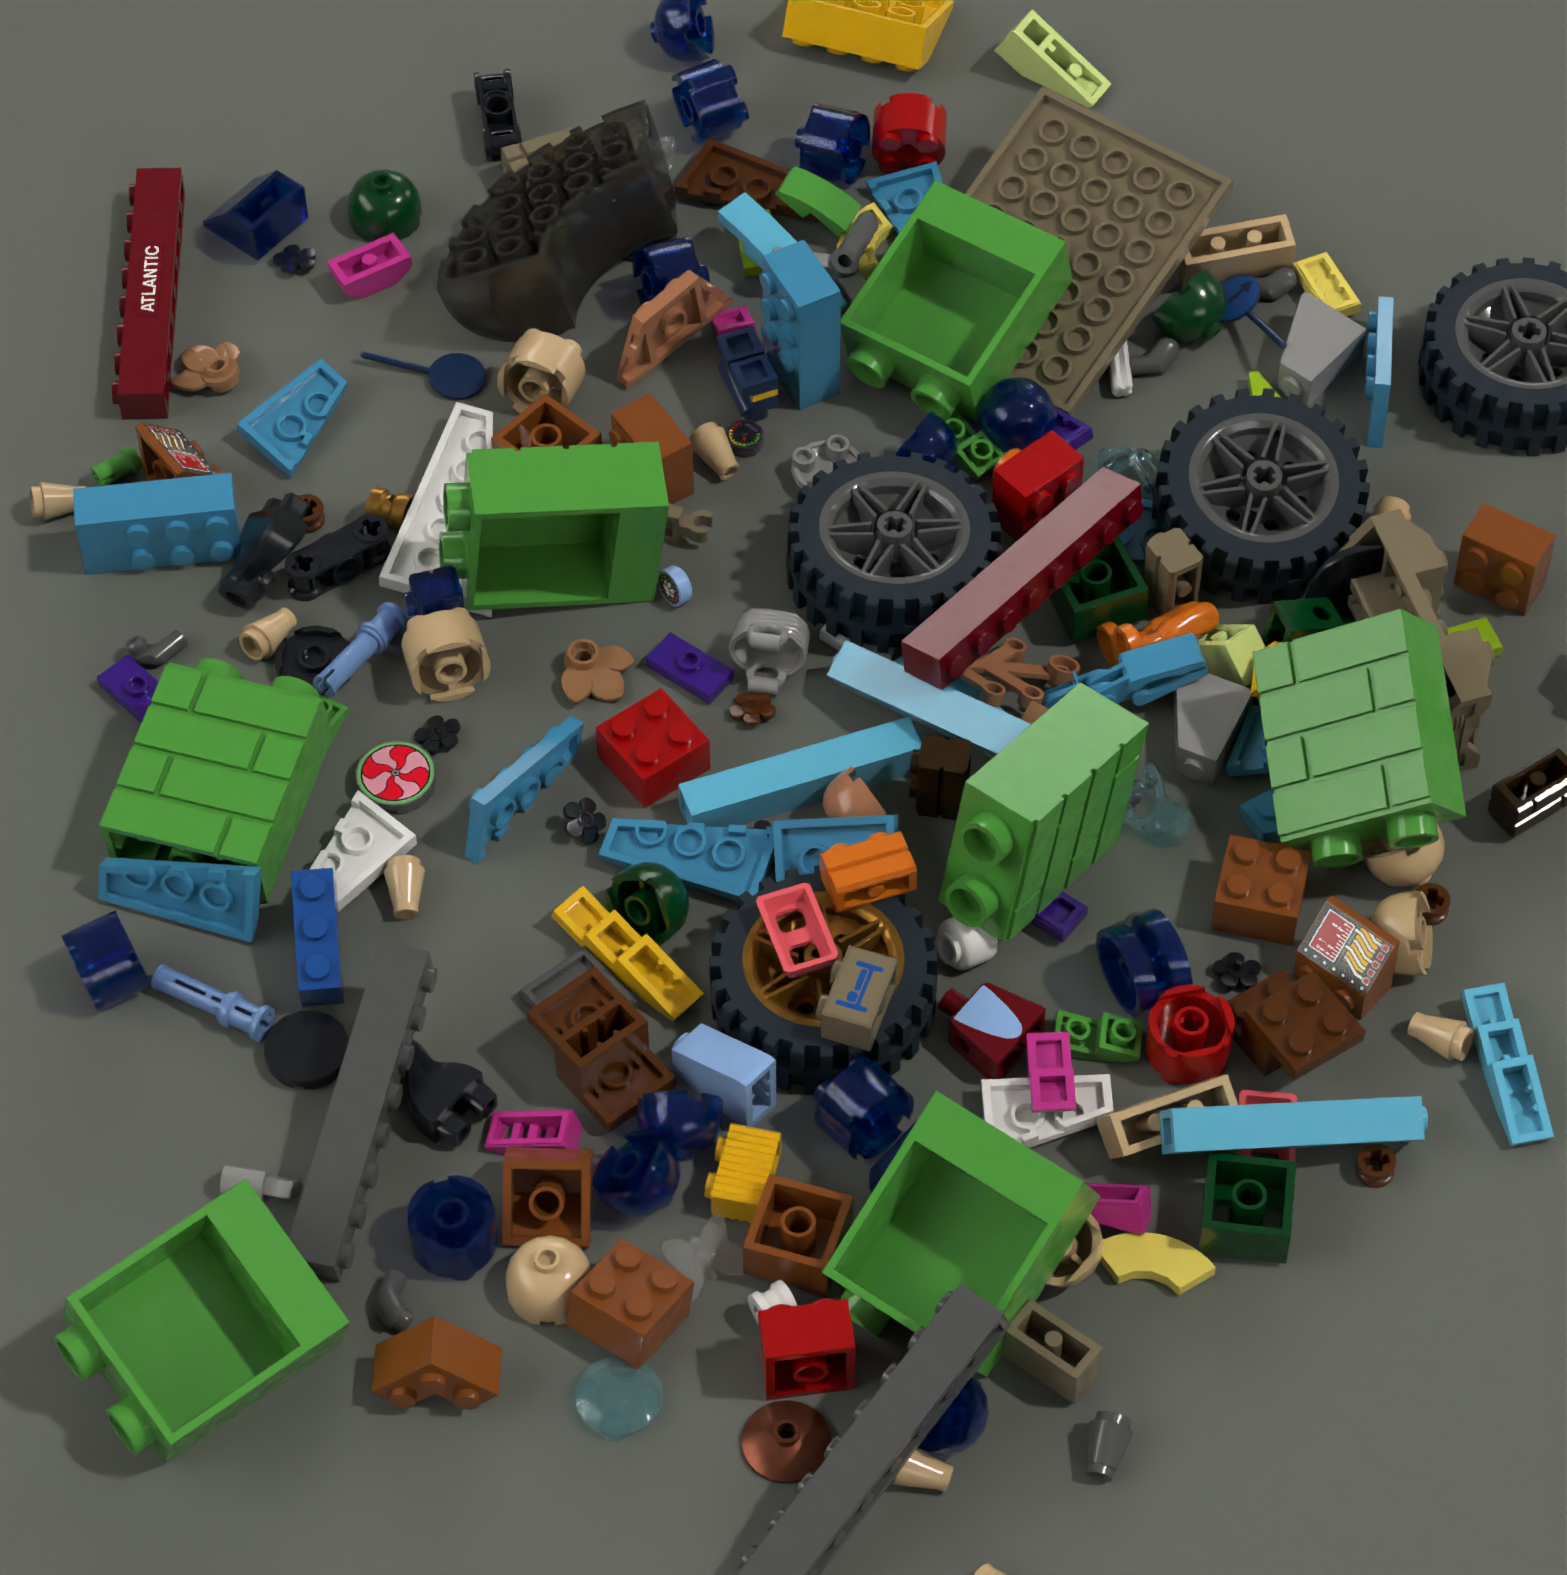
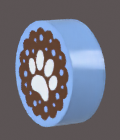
M671 565L659 571L658 587L670 605L678 607L691 600L692 586L688 576L681 568Z

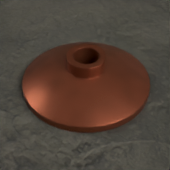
M790 1400L776 1401L761 1407L748 1419L742 1433V1451L750 1468L762 1478L781 1484L798 1483L809 1472L815 1473L826 1459L824 1458V1452L832 1441L831 1432L822 1415L809 1405ZM783 1431H790L794 1433V1436L784 1439L778 1434Z

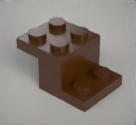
M595 966L527 1012L528 1022L554 1049L556 1076L609 1133L677 1086L676 1076L649 1049L648 1021Z
M1282 969L1227 1001L1233 1011L1235 1020L1233 1039L1264 1076L1283 1066L1292 1078L1296 1080L1362 1042L1365 1037L1366 1031L1315 971L1294 981L1286 970Z

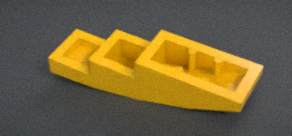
M584 886L553 910L551 917L582 948L586 946L617 980L672 1022L703 997L704 993L647 933L641 937L615 909L609 913Z

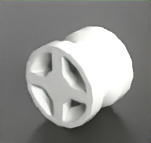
M782 1280L772 1283L770 1289L764 1293L756 1291L748 1295V1304L757 1324L759 1310H767L778 1304L798 1306L790 1289Z

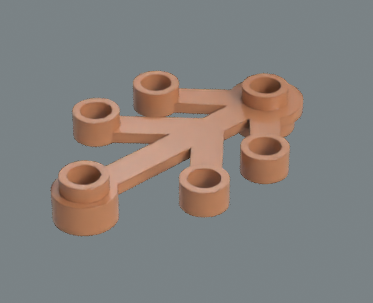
M1007 638L1001 647L987 656L985 654L978 658L965 670L959 679L980 691L979 700L990 706L998 707L1002 704L1006 687L1018 694L1017 703L1022 708L1027 709L1032 700L1041 704L1044 692L1039 687L1029 685L1017 677L1047 680L1048 685L1053 688L1074 680L1072 671L1075 670L1078 676L1080 665L1072 657L1062 654L1051 656L1047 666L1020 663L1024 660L1027 651L1026 643L1018 638ZM978 673L985 674L995 681H989Z

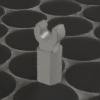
M226 1165L223 1168L220 1193L226 1192L246 1178L261 1199L267 1198L268 1195L292 1199V1197L298 1198L301 1180L271 1176V1171L233 1165Z

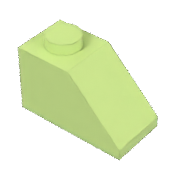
M1218 624L1213 631L1197 637L1210 674L1251 688L1254 668L1252 652L1266 647L1254 624Z

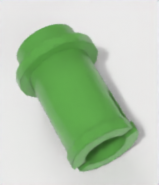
M132 446L128 449L121 447L119 449L120 453L96 466L90 467L91 473H95L93 477L98 486L110 485L130 473L134 476L138 474V469L142 468L143 465L140 456Z

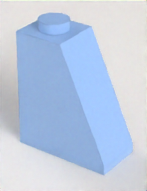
M702 1023L691 1033L686 1032L682 1034L674 1043L672 1048L673 1073L736 1124L753 1127L776 1106V1060L769 1054Z

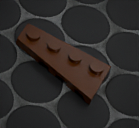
M713 139L707 141L674 186L675 197L720 205H727L746 192L763 209H770L771 214L821 222L811 213L802 218L775 195L790 169Z

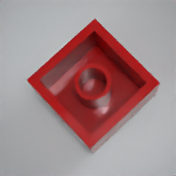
M1053 430L996 467L993 471L992 503H994L998 511L997 522L1001 523V528L1015 541H1018L1082 485L1084 457Z
M662 688L595 727L597 756L644 809L678 789V784L691 781L711 769L710 740Z
M825 1298L817 1300L812 1304L799 1306L778 1304L767 1310L758 1311L759 1355L766 1401L855 1389L856 1347L848 1299L836 1301Z

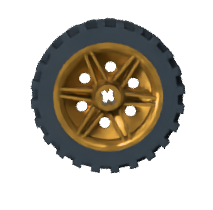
M820 865L814 866V873L799 875L798 868L785 871L784 880L774 883L769 876L760 881L759 892L753 896L748 891L742 893L737 898V912L734 913L726 910L721 918V933L714 932L711 942L712 956L709 957L711 1012L713 1019L717 1020V1031L772 1056L776 1060L777 1087L789 1091L792 1083L804 1085L805 1094L818 1095L819 1087H834L835 1095L848 1093V1084L861 1082L864 1089L876 1084V1074L885 1071L891 1077L900 1070L901 1056L905 1055L912 1059L919 1051L920 1036L923 1038L928 1037L931 1030L932 1015L935 1014L937 951L934 950V936L931 928H923V913L916 905L909 909L905 907V894L837 913L830 901L829 893H827L822 882ZM801 883H808L813 890L833 941L837 943L835 946L838 950V960L843 961L849 945L898 959L897 985L871 1051L821 1037V1020L816 1019V1010L821 995H829L833 986L830 984L833 965L799 977L789 978L783 971L756 903V899L759 896ZM799 911L776 918L779 929L785 933L806 926L804 917ZM813 944L790 951V956L795 965L820 958L817 948Z

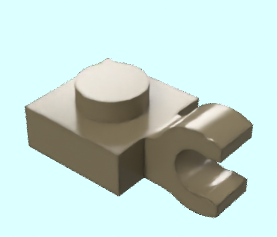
M669 503L664 540L681 543L682 538L686 537L697 543H706L708 539L707 529L699 528L698 526L712 527L713 514L706 510H697L689 515H684V507Z

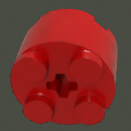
M899 93L890 96V101L881 106L880 102L875 107L871 150L874 159L879 163L878 167L881 172L891 174L935 161L939 165L943 161L946 149L947 113L941 104L939 109L931 104L932 98L926 95Z
M1192 984L1175 986L1159 996L1158 1001L1149 1013L1146 1054L1149 1062L1160 1074L1164 1082L1171 1085H1178L1180 1083L1195 1084L1220 1076L1225 1072L1230 1059L1235 1025L1234 1014L1228 1002L1219 994L1218 997H1215L1205 992V987Z

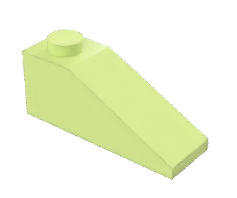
M1031 10L994 50L1021 76L1089 109L1111 85L1097 69L1034 10Z

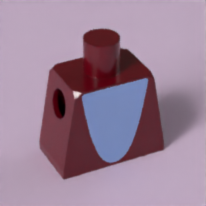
M991 983L981 984L970 998L950 988L943 995L938 1005L940 1011L951 1017L948 1031L949 1044L987 1079H1003L1026 1053V1033L1044 1032L1046 1013L1044 1007Z

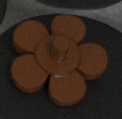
M741 693L735 698L736 705L729 708L730 717L734 720H743L746 726H757L761 723V719L769 720L776 714L775 706L771 705V696L767 693H758L755 696L749 693Z

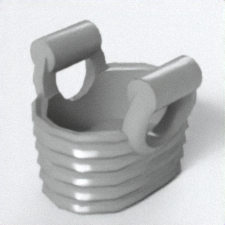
M752 608L740 615L728 648L731 659L740 668L746 670L748 692L778 695L779 689L786 681V677L793 675L804 667L808 653L810 631L808 624L797 614L780 610ZM765 667L773 668L778 676L777 678L754 676L759 668Z

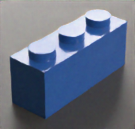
M333 868L291 871L297 983L302 1007L344 1003L337 884Z

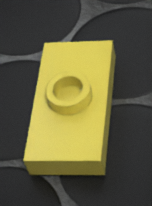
M1327 252L1293 263L1292 270L1295 272L1297 280L1304 291L1346 317L1360 312L1361 302Z

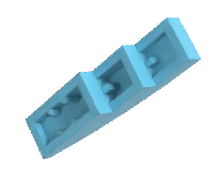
M746 192L718 211L717 221L743 242V253L762 269V256L771 253L776 247L784 248L797 242ZM841 295L842 312L847 308V302Z
M1505 982L1463 990L1460 995L1469 1028L1475 1031L1474 1045L1510 1146L1552 1139L1554 1134L1533 1054L1528 1055L1519 1018L1514 1019Z

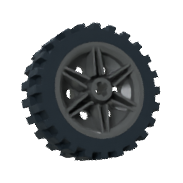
M1523 257L1522 263H1510L1509 258L1497 259L1496 266L1487 268L1484 262L1474 265L1471 275L1466 276L1463 272H1460L1452 277L1450 288L1446 286L1441 287L1436 294L1435 303H1431L1427 311L1418 362L1420 365L1418 380L1419 385H1425L1423 397L1428 405L1436 403L1435 416L1442 423L1447 420L1454 423L1452 432L1461 438L1467 433L1476 438L1475 445L1485 449L1488 443L1501 446V453L1512 455L1513 449L1527 450V456H1539L1540 449L1551 448L1555 454L1565 451L1567 444V272L1560 270L1561 263L1550 261L1548 266L1534 264L1535 258Z
M1248 388L1236 390L1235 398L1225 400L1223 394L1211 397L1209 408L1204 410L1198 404L1189 410L1187 423L1185 424L1179 420L1172 428L1170 441L1165 440L1152 494V519L1158 518L1155 534L1165 533L1174 528H1181L1190 539V545L1194 544L1203 556L1201 578L1207 582L1205 590L1216 595L1219 588L1232 592L1231 600L1243 602L1244 595L1258 596V604H1270L1272 596L1283 594L1284 600L1297 599L1299 589L1307 588L1309 581L1316 575L1317 570L1323 563L1338 553L1348 543L1349 537L1362 525L1370 492V483L1365 482L1368 474L1367 462L1365 459L1357 460L1360 445L1355 437L1349 440L1345 439L1343 435L1346 426L1338 418L1332 423L1324 417L1326 409L1317 403L1314 404L1312 409L1300 404L1302 396L1290 393L1289 399L1274 397L1275 389L1263 388L1262 395L1249 396ZM1230 512L1235 521L1227 518L1226 513ZM1275 526H1278V529H1277V530H1274V531H1270V530H1269V529L1274 528Z
M884 450V456L871 458L869 452L857 454V461L849 464L845 459H841L833 463V471L829 474L823 470L813 476L812 488L804 485L798 492V503H793L791 506L786 559L788 589H793V601L798 609L807 606L806 619L812 625L816 626L822 622L824 625L826 624V632L835 638L838 634L849 638L850 642L860 647L863 646V643L877 646L876 652L888 653L889 647H902L901 641L999 557L1001 523L997 522L998 511L994 503L986 504L987 492L981 485L970 486V475L961 469L956 474L949 471L948 462L938 458L935 463L924 461L923 454L911 452L910 457L896 456V450ZM863 562V568L858 567L854 563Z

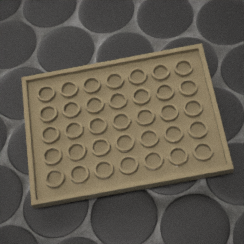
M1042 86L965 192L966 195L1066 241L1073 280L1054 309L1050 311L1047 320L1029 347H1026L1025 353L1002 385L1034 402L1041 400L1074 416L1233 189V180Z

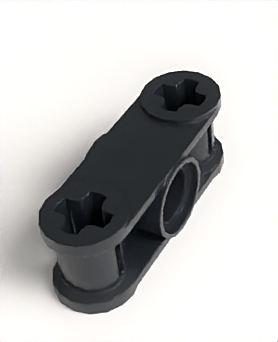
M510 68L504 69L503 73L481 75L479 72L473 73L477 105L480 107L483 126L482 132L486 160H492L493 156L501 155V148L522 142L520 125L517 123Z
M376 514L363 515L350 524L334 532L327 533L319 540L288 555L285 560V570L290 577L288 581L290 595L299 601H311L341 584L350 582L359 574L383 564L391 551L390 544L385 539L388 534L386 520ZM364 526H366V534H364ZM377 546H379V554H377ZM296 562L299 563V569L296 568ZM311 581L313 586L312 589H310L309 582Z

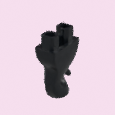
M294 493L285 494L282 501L270 498L262 510L249 514L242 530L238 558L233 568L219 585L218 592L224 599L235 606L252 609L257 601L268 593L276 578L275 573L271 570L297 547L309 528L308 525L302 522L310 507L307 502Z
M412 1039L411 1045H414V1058L411 1068L408 1071L406 1070L405 1085L407 1105L411 1119L417 1129L435 1144L442 1138L459 1147L471 1132V1122L462 1116L470 1109L481 1118H487L498 1105L497 1095L483 1083L481 1071L463 1063L437 1062L430 1057L421 1044Z

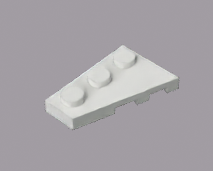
M357 790L351 800L352 806L345 818H340L334 828V836L325 850L320 851L310 868H333L337 884L338 912L384 873L390 858L405 855L417 845L416 835L359 790Z
M1110 1074L1074 1075L1076 1111L1032 1113L1029 1077L982 1079L983 1119L1028 1148L1096 1126L1095 1118L1114 1112Z

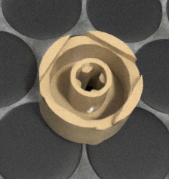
M534 328L528 329L518 339L498 372L497 386L503 398L505 394L508 395L514 402L512 408L520 414L544 394H547L559 404L568 408L585 377V364L581 357L582 349L580 345L571 339H563L552 333L542 332Z
M456 607L451 610L436 611L425 616L416 615L409 619L406 624L407 631L403 636L401 648L412 684L419 694L422 691L430 695L431 700L438 702L455 701L472 694L475 691L474 685L482 677L485 682L491 670L490 659L479 626L465 608Z

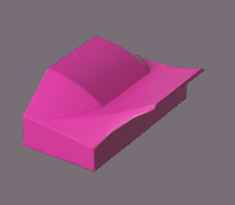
M391 233L327 261L328 270L345 296L366 298L397 284L411 269L412 260L410 254L396 235Z

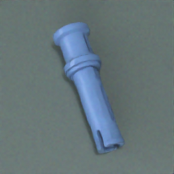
M391 602L381 604L377 609V615L370 622H364L358 627L356 638L320 674L314 677L313 685L315 689L322 694L329 687L325 692V697L334 696L336 691L372 655L384 653L389 647V641L396 634H402L407 630L406 624L409 619L405 612Z
M161 964L152 977L151 987L153 989L164 992L216 1016L221 1026L227 1029L233 1026L248 1033L249 1038L253 1041L261 1042L273 1026L275 1019L274 1008L268 1005L260 1007L245 1000L244 995L240 992L231 991L224 993L197 979L169 968L165 964Z

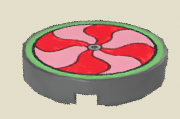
M404 740L384 741L371 747L359 759L355 769L357 790L384 811L397 810V814L407 813L421 807L433 795L437 780L435 762L429 752L416 743Z

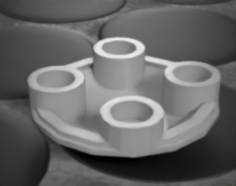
M832 435L827 440L811 442L804 447L795 449L791 473L795 483L800 488L804 485L812 488L813 476L820 470L829 474L833 471L834 462L845 459L848 464L857 461V454L860 453L854 447L849 446L850 442L845 436Z

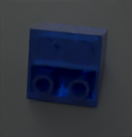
M278 170L252 179L203 221V226L259 261L308 219L305 188Z

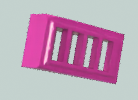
M573 1110L493 1111L484 1148L489 1153L504 1155L507 1147L578 1149L582 1135V1125ZM507 1126L513 1127L510 1139H504ZM525 1128L529 1129L527 1138H523ZM542 1131H547L545 1138H541Z
M1086 1183L1101 1195L1091 1212L1098 1223L1131 1233H1145L1152 1218L1150 1186Z

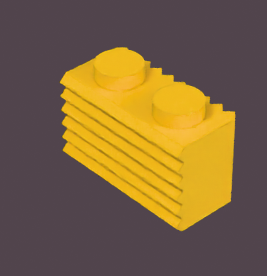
M730 1123L727 1137L720 1135L715 1150V1161L719 1162L717 1173L709 1172L705 1185L704 1197L711 1199L712 1215L715 1217L720 1215L722 1218L729 1217L731 1220L737 1219L740 1222L752 1223L769 1174H776L782 1152V1133Z

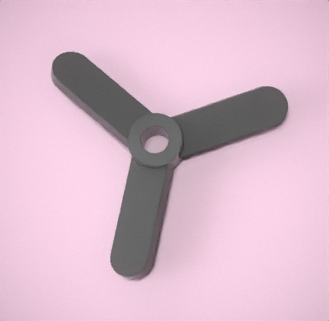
M865 211L858 215L841 245L832 254L813 252L835 283H839L851 303L866 283L858 270L859 259L879 226L877 217L870 211ZM776 247L772 250V252L779 250L783 247Z

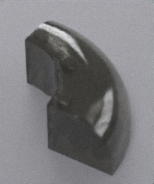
M646 99L601 115L603 122L584 131L581 126L570 130V135L554 147L550 142L526 157L528 161L526 166L516 173L509 170L487 190L490 196L481 206L474 204L460 222L463 229L459 235L450 238L447 245L450 252L446 259L441 260L438 270L437 291L446 309L458 323L479 336L502 342H517L528 329L532 328L554 335H561L568 330L576 328L577 313L584 297L607 270L637 249L678 232L676 202L662 144Z

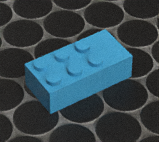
M804 240L762 256L763 273L759 275L763 288V299L760 300L763 325L760 327V331L764 340V350L778 380L799 410L840 394L841 291Z
M232 473L73 489L75 529L85 575L128 570H147L176 565L186 566L215 561L225 562L238 558L241 547V529Z

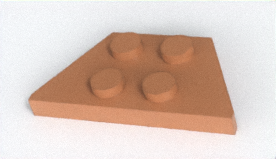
M687 270L679 278L671 280L662 292L651 301L643 303L632 316L616 381L628 390L731 305L733 299L691 270Z

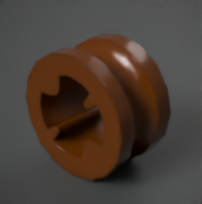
M312 494L299 495L298 497L310 505L307 511H309L311 516H304L302 522L309 526L306 533L316 532L325 522L323 503L317 496Z
M1435 883L1419 886L1415 891H1423L1427 900L1436 902L1435 909H1430V913H1422L1426 925L1434 926L1442 923L1449 912L1450 895L1443 886Z
M1382 1144L1366 1145L1360 1150L1357 1157L1355 1173L1358 1180L1371 1188L1386 1186L1394 1177L1396 1157L1389 1147ZM1371 1160L1379 1161V1166L1383 1165L1382 1171H1373V1166H1369V1162Z

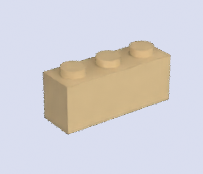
M1277 215L1204 229L1176 269L1182 290L1189 286L1186 283L1187 281L1206 269H1209L1221 283L1239 275L1253 277L1273 273L1281 267L1291 268L1296 243L1287 215Z
M1228 1074L1203 1080L1095 1119L1109 1159H1115L1161 1144L1159 1111L1171 1108L1238 1105Z

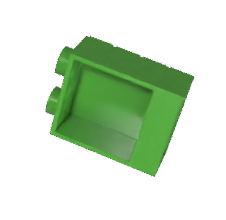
M935 180L841 318L840 329L848 355L845 361L847 368L859 380L876 388L884 387L890 378L913 389L910 396L914 403L935 418L947 420L956 409L958 412L978 421L1001 389L1002 383L1007 380L1025 353L1026 347H1029L1047 320L1050 311L1054 309L1073 280L1066 241Z
M659 442L617 443L616 447H611V444L569 445L568 449H563V446L521 447L520 451H515V448L472 449V453L466 454L464 482L444 483L443 511L447 532H440L439 563L442 580L461 579L466 610L653 602L669 510Z
M1397 609L1293 640V642H1284L1252 652L1257 689L1260 694L1259 704L1264 739L1267 741L1266 753L1271 788L1274 790L1272 796L1277 831L1281 843L1291 847L1311 850L1313 865L1317 868H1340L1363 860L1362 844L1387 838L1388 846L1395 849H1410L1430 845L1439 839L1437 824L1467 817L1438 627L1403 609Z
M214 658L198 660L195 668L168 662L152 696L151 705L148 706L135 737L134 746L131 747L116 783L117 787L113 790L99 824L109 857L260 866V902L268 903L332 740L323 698L319 697L318 691L309 683L291 676L276 677L271 686L243 680L241 673L235 667Z
M1080 682L965 781L938 902L946 906L950 913L962 924L969 927H980L1002 942L1005 939L1010 941L1035 918V914H1040L1063 892L1064 888L1067 889L1091 867V863L1094 864L1118 842L1140 760L1139 754L1142 752L1149 723Z
M935 1091L822 1273L846 1288L839 1300L848 1299L851 1321L877 1337L880 1336L891 1317L913 1332H916L922 1326L927 1328L937 1315L935 1309L940 1299L948 1291L954 1292L960 1283L1004 1313L1010 1323L1030 1299L1036 1302L1047 1280L1049 1281L1072 1244L1075 1235L1077 1236L1101 1195L1082 1180L943 1094ZM1003 1337L977 1369V1372L988 1377L989 1373L993 1371L1002 1356Z
M245 1178L68 1296L65 1300L62 1317L68 1327L54 1336L53 1339L62 1358L79 1380L85 1382L100 1371L117 1395L119 1401L106 1409L105 1413L113 1430L125 1447L133 1455H137L152 1445L163 1462L167 1463L341 1344L350 1321Z

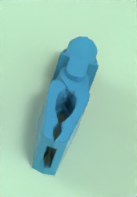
M1193 633L1120 653L1117 658L1119 664L1110 669H1096L1077 676L1074 670L1072 671L1074 680L1043 691L1044 697L1041 705L1050 709L1081 682L1116 704L1132 699L1136 706H1142L1207 675L1208 665L1200 650L1197 637Z

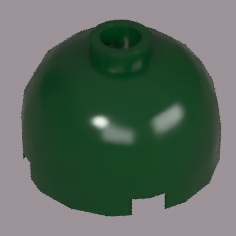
M388 169L374 170L364 174L354 184L348 196L349 223L354 232L366 241L373 242L374 237L380 239L391 233H394L400 241L409 237L420 225V216L422 214L420 195L413 182L405 175Z
M1206 269L1187 281L1186 283L1189 286L1179 293L1175 291L1153 315V320L1157 326L1174 340L1182 343H1192L1203 337L1208 342L1224 328L1220 321L1227 312V294L1220 281L1209 269Z
M643 862L625 868L611 879L613 880L612 886L606 889L605 894L608 912L611 913L615 909L641 937L647 933L658 946H661L670 940L685 924L690 907L688 893L680 878L666 866L654 862Z

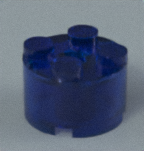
M712 59L672 76L671 81H678V86L672 88L676 109L684 127L692 125L697 134L691 136L696 143L701 144L709 139H714L742 127L743 121L749 119L748 108L745 102L739 99L735 85L738 84V80L730 64L723 66L718 60Z
M814 103L805 127L800 126L795 135V147L800 149L799 168L832 183L852 185L858 180L867 159L860 157L862 146H869L870 122L868 117L857 111Z
M689 236L647 245L636 249L634 252L632 263L633 277L640 276L643 287L636 290L641 305L651 301L665 289L671 280L679 278L687 270H691L710 282L708 268L705 263H699L695 254L693 240Z
M116 910L61 935L97 1011L142 991L151 985Z
M860 1055L852 1060L848 1068L842 1071L834 1080L828 1079L821 1083L814 1094V1099L818 1102L815 1110L816 1125L850 1157L856 1160L857 1155H861L865 1160L871 1159L891 1146L902 1133L897 1126L903 1116L910 1120L914 1109L913 1096L876 1062L869 1060L864 1055Z
M454 1175L448 1176V1180L434 1183V1180L427 1182L412 1196L407 1209L412 1254L425 1270L440 1277L466 1281L471 1279L477 1271L489 1263L497 1249L498 1229L494 1204L483 1185L471 1178Z

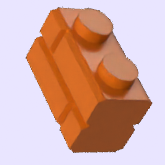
M901 831L891 834L877 832L869 836L866 841L849 846L845 843H839L831 846L825 853L820 854L821 879L837 913L917 890L916 864L910 851H908V846Z

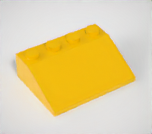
M788 0L782 37L793 39L792 42L799 46L811 47L818 45L826 47L827 51L832 54L846 55L851 53L861 56V60L868 63L877 64L884 61L895 64V68L898 70L914 72L920 70L929 61L953 10L954 1Z

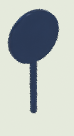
M367 351L360 353L363 359L429 374V382L434 391L452 400H464L477 395L483 389L486 382V372L481 362L473 356L464 353L443 355L435 360L431 367Z

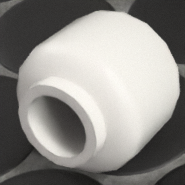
M955 917L944 920L939 926L935 947L938 956L945 964L962 971L991 960L997 952L998 939L980 927L966 926Z

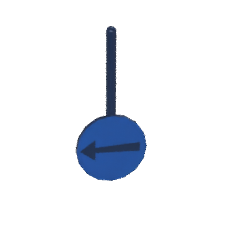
M1239 275L1221 284L1227 294L1228 308L1220 323H1231L1247 316L1280 348L1284 349L1287 347V343L1252 311L1260 298V286L1254 278Z

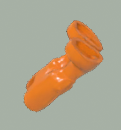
M1191 601L1152 619L1140 632L1130 623L1118 626L1114 622L1109 621L1097 626L1096 634L1101 652L1109 664L1114 667L1119 664L1117 658L1120 653L1193 633L1196 637L1205 635L1218 626L1220 617L1213 604Z

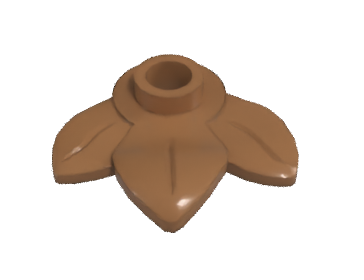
M227 341L215 349L207 345L189 347L181 355L186 369L170 382L173 387L183 391L194 392L207 386L214 392L229 391L239 382L240 368L237 361L240 357V351L235 344Z
M589 639L575 640L564 653L563 659L566 670L561 677L562 690L565 696L575 704L581 703L590 694L604 702L621 700L624 696L625 685L620 672L629 669L635 663V660L629 652L619 646L598 647L594 641Z

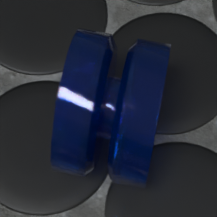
M1152 908L1135 915L1130 920V927L1127 924L1118 922L1101 929L1097 933L1096 948L1103 975L1117 1002L1128 1014L1135 1017L1153 1008L1159 996L1166 990L1179 985L1192 984L1191 967L1185 948L1175 928L1160 910Z

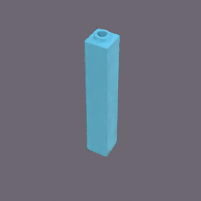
M845 640L840 651L834 656L831 668L827 673L828 677L844 689L902 716H910L911 720L950 738L969 740L972 748L991 757L996 756L1031 725L1024 720L949 686L940 690L904 672V666Z
M909 716L678 784L679 809L686 825H688V822L705 823V826L729 827V824L743 825L823 801V794L829 783L850 766L857 773V775L851 778L852 781L861 777L867 787L912 775L910 774L913 749L920 750L922 738L925 735L922 730L916 731Z
M1422 1096L1171 1108L1159 1111L1162 1155L1412 1142L1425 1140L1424 1132L1428 1128V1113L1426 1107L1422 1106Z

